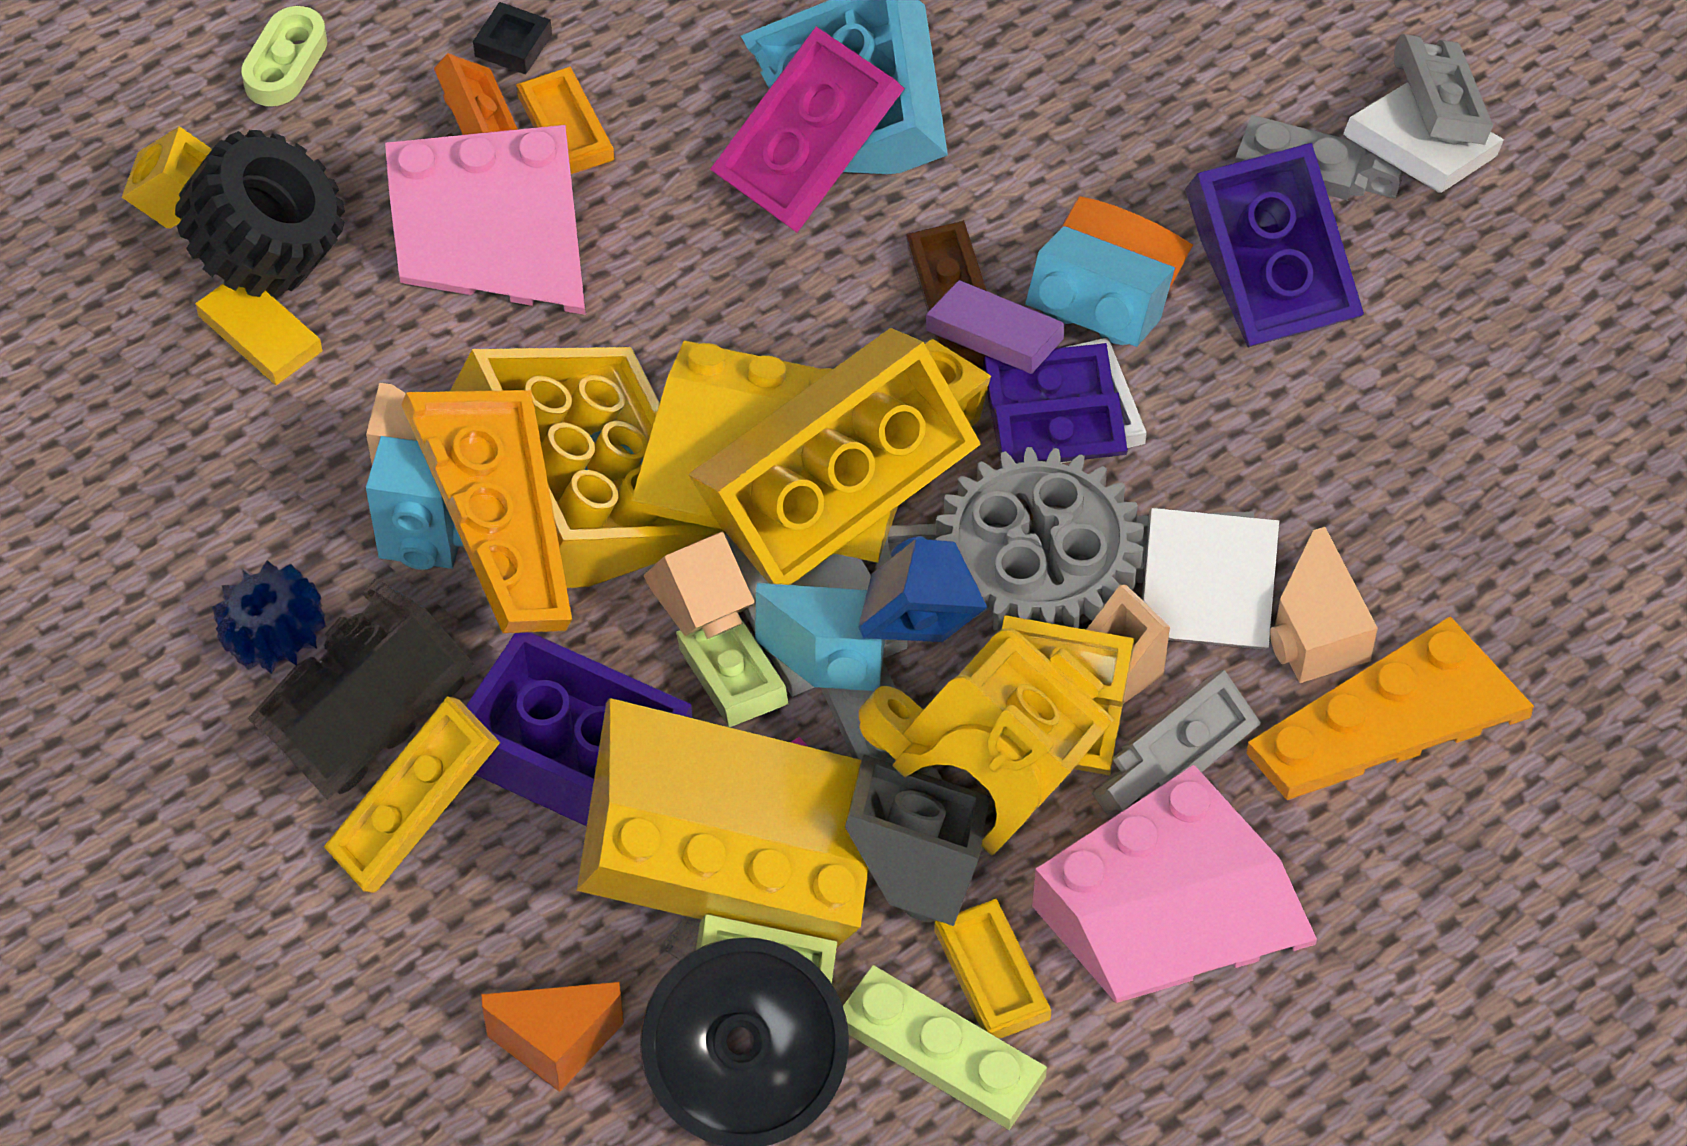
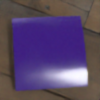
M1107 343L1055 348L1032 374L989 356H984L983 371L991 375L987 396L1000 459L1001 453L1006 451L1016 464L1024 462L1027 447L1033 448L1038 461L1045 462L1053 448L1059 449L1060 462L1073 461L1079 454L1084 456V460L1127 455L1128 448L1119 392L1114 393Z

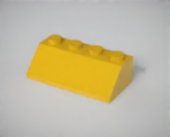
M889 328L688 475L720 527L769 584L792 585L980 446L981 443L924 342Z

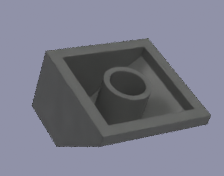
M863 755L845 824L846 830L889 905L903 909L909 916L920 921L933 922L937 920L954 926L979 860L990 796L916 771L905 778L892 766L893 764Z

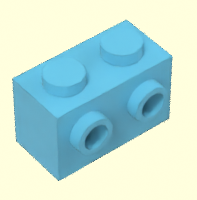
M1063 226L1038 252L1025 305L1041 310L1044 315L1064 322V324L1075 323L1096 331L1101 338L1108 337L1110 343L1118 345L1130 344L1138 347L1162 317L1175 267Z
M381 436L366 485L378 557L401 561L408 567L420 570L430 569L433 566L453 569L459 546L464 547L418 442Z

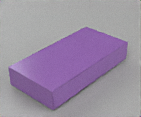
M959 280L926 314V331L1032 374L1064 339V322Z

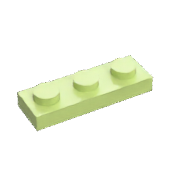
M874 965L843 1005L850 1036L1008 1130L1011 1129L1046 1078L1047 1067Z

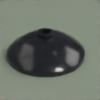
M742 937L716 941L692 951L678 961L664 975L653 991L643 1016L640 1035L643 1071L647 1083L660 1106L679 1126L705 1141L720 1146L773 1145L807 1128L823 1113L834 1098L846 1070L849 1052V1032L842 1002L829 979L811 960L786 945L760 938ZM743 1027L750 1035V1044L744 1052L735 1054L727 1046V1036L734 1028Z

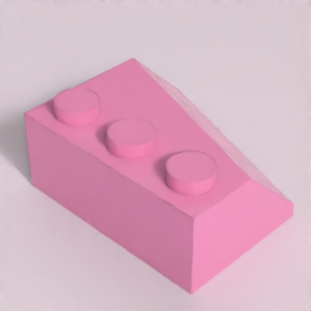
M565 125L385 143L389 196L400 283L472 295L476 290L509 295L510 302L533 306L534 300L564 305L565 312L586 315Z
M1192 765L1035 869L1032 907L1115 1003L1193 981L1194 976L1232 964L1235 968L1258 962L1260 956L1290 947H1292L1293 951L1316 945L1317 938L1280 858L1195 765Z

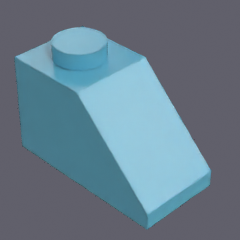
M757 583L755 640L759 645L814 687L875 691L880 687L885 639L863 638L858 628L867 590Z

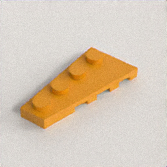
M532 391L406 392L401 406L502 633L566 631L572 621Z
M1450 616L1250 740L1246 754L1283 797L1289 800L1363 775L1367 768L1394 759L1396 763L1420 756L1423 749L1453 739L1458 743L1481 735L1483 729L1507 721L1509 725L1529 719L1531 718L1534 705Z

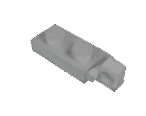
M1251 115L1235 157V163L1312 143L1328 196L1348 201L1349 195L1364 196L1365 191L1396 198L1404 172L1352 140Z
M1226 671L1214 672L1121 747L1123 750L1112 758L1120 771L1108 778L1092 794L1106 814H1110L1113 810L1117 809L1121 812L1138 798L1141 800L1192 765H1195L1200 772L1204 771L1258 727L1261 722Z

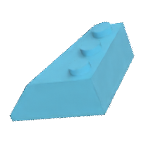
M828 0L741 35L747 49L755 56L762 69L760 73L769 89L816 26L894 78L905 88L843 172L896 174L948 155L926 8L920 0Z

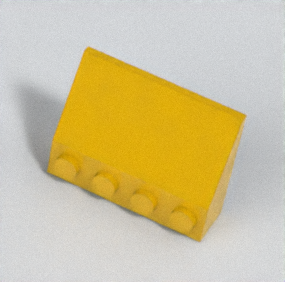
M684 340L666 380L631 499V510L722 529L688 474L833 369H820L782 361L773 356H757L723 349L715 344H699ZM898 506L834 554L878 563Z
M631 347L471 350L450 391H532L567 588L590 587L656 564L664 556L722 531L725 534V531L722 529L631 510V499L641 469L640 463L644 458L660 404ZM601 431L594 443L590 435ZM621 444L628 446L634 454L627 452Z
M610 698L606 702L576 891L700 920L707 914L837 941L838 947L861 928L868 867L845 828L862 760Z

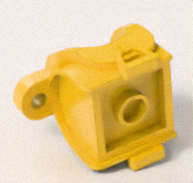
M1013 629L998 631L961 673L944 686L924 710L902 691L890 686H880L864 702L858 712L859 728L864 738L876 748L887 751L896 760L892 766L905 778L923 767L952 765L967 770L989 790L995 801L997 815L995 824L983 837L981 847L991 856L1008 841L1072 772L1074 767L1115 719L1093 700L1103 689L1102 682L1067 650L1059 649L1049 660L1026 638Z

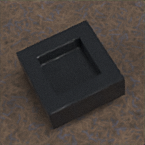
M499 2L473 40L474 56L526 75L552 36L551 19Z

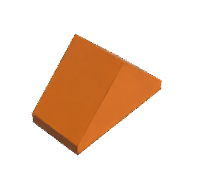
M620 982L481 994L487 1037L559 1092L624 1024Z

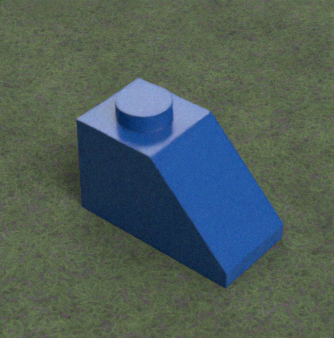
M918 536L898 544L890 553L891 559L871 574L858 628L863 638L944 642L988 607L956 543L952 541L928 540L925 537Z

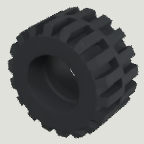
M249 130L246 135L238 131L229 134L225 141L220 140L179 193L180 200L175 207V215L181 219L177 229L180 237L189 241L190 244L186 249L193 259L199 258L205 264L202 269L212 278L216 274L224 279L225 286L235 291L239 286L243 287L248 295L260 297L266 290L271 297L280 296L287 289L293 291L299 287L338 241L337 238L342 233L345 223L340 218L345 213L344 202L335 196L339 188L334 179L327 178L324 174L326 167L318 159L313 161L306 155L307 149L298 143L292 146L286 143L284 136L272 133L270 137H266L261 130Z

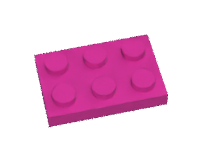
M816 26L710 170L798 233L905 88L894 78Z

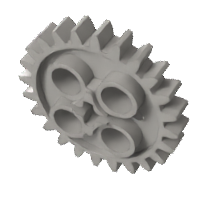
M1027 447L1024 462L1016 464L1005 451L1001 453L1000 469L995 471L988 464L981 461L977 463V482L964 476L958 478V495L946 494L944 497V515L937 516V538L935 540L956 543L988 607L976 617L981 616L988 610L994 612L993 629L997 631L1002 628L1004 615L1051 624L1063 621L1068 627L1079 628V616L1085 614L1093 621L1103 609V603H1107L1119 585H1127L1130 589L1134 588L1136 568H1141L1143 547L1141 545L1144 527L1143 524L1136 522L1137 503L1124 502L1125 485L1123 482L1105 487L1107 468L1102 466L1087 474L1083 472V455L1079 454L1067 466L1060 464V452L1057 448H1053L1045 462L1038 461L1033 448ZM1019 499L1025 500L1030 508L1032 525L1035 531L1033 534H1029V515ZM1059 505L1066 507V509L1057 510L1049 506ZM1001 523L1007 526L996 528L989 526V524ZM1049 549V568L1060 585L1053 584L1047 573V562L1043 550ZM1081 555L1089 557L1090 559L1080 561L1072 559L1071 557ZM1025 574L1030 577L1026 579H1016L1012 578L1011 575Z

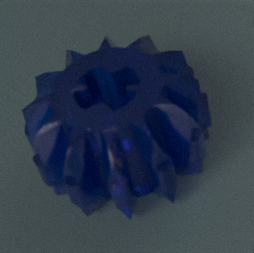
M267 560L257 574H252L242 568V581L238 585H222L224 601L212 607L214 620L218 625L215 628L218 632L217 638L226 652L229 651L236 658L237 662L244 665L247 670L260 664L263 669L272 674L280 660L286 659L297 666V652L301 649H317V637L314 633L327 627L325 614L321 609L323 606L320 602L322 597L315 584L304 578L301 571L295 569L292 564L279 570L277 566H274Z

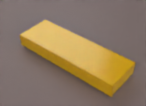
M447 696L323 847L363 891L375 893L473 777L500 742L459 699Z

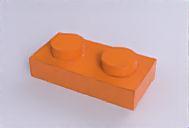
M449 53L434 67V71L444 91V101L452 110L462 135L518 130L491 68Z

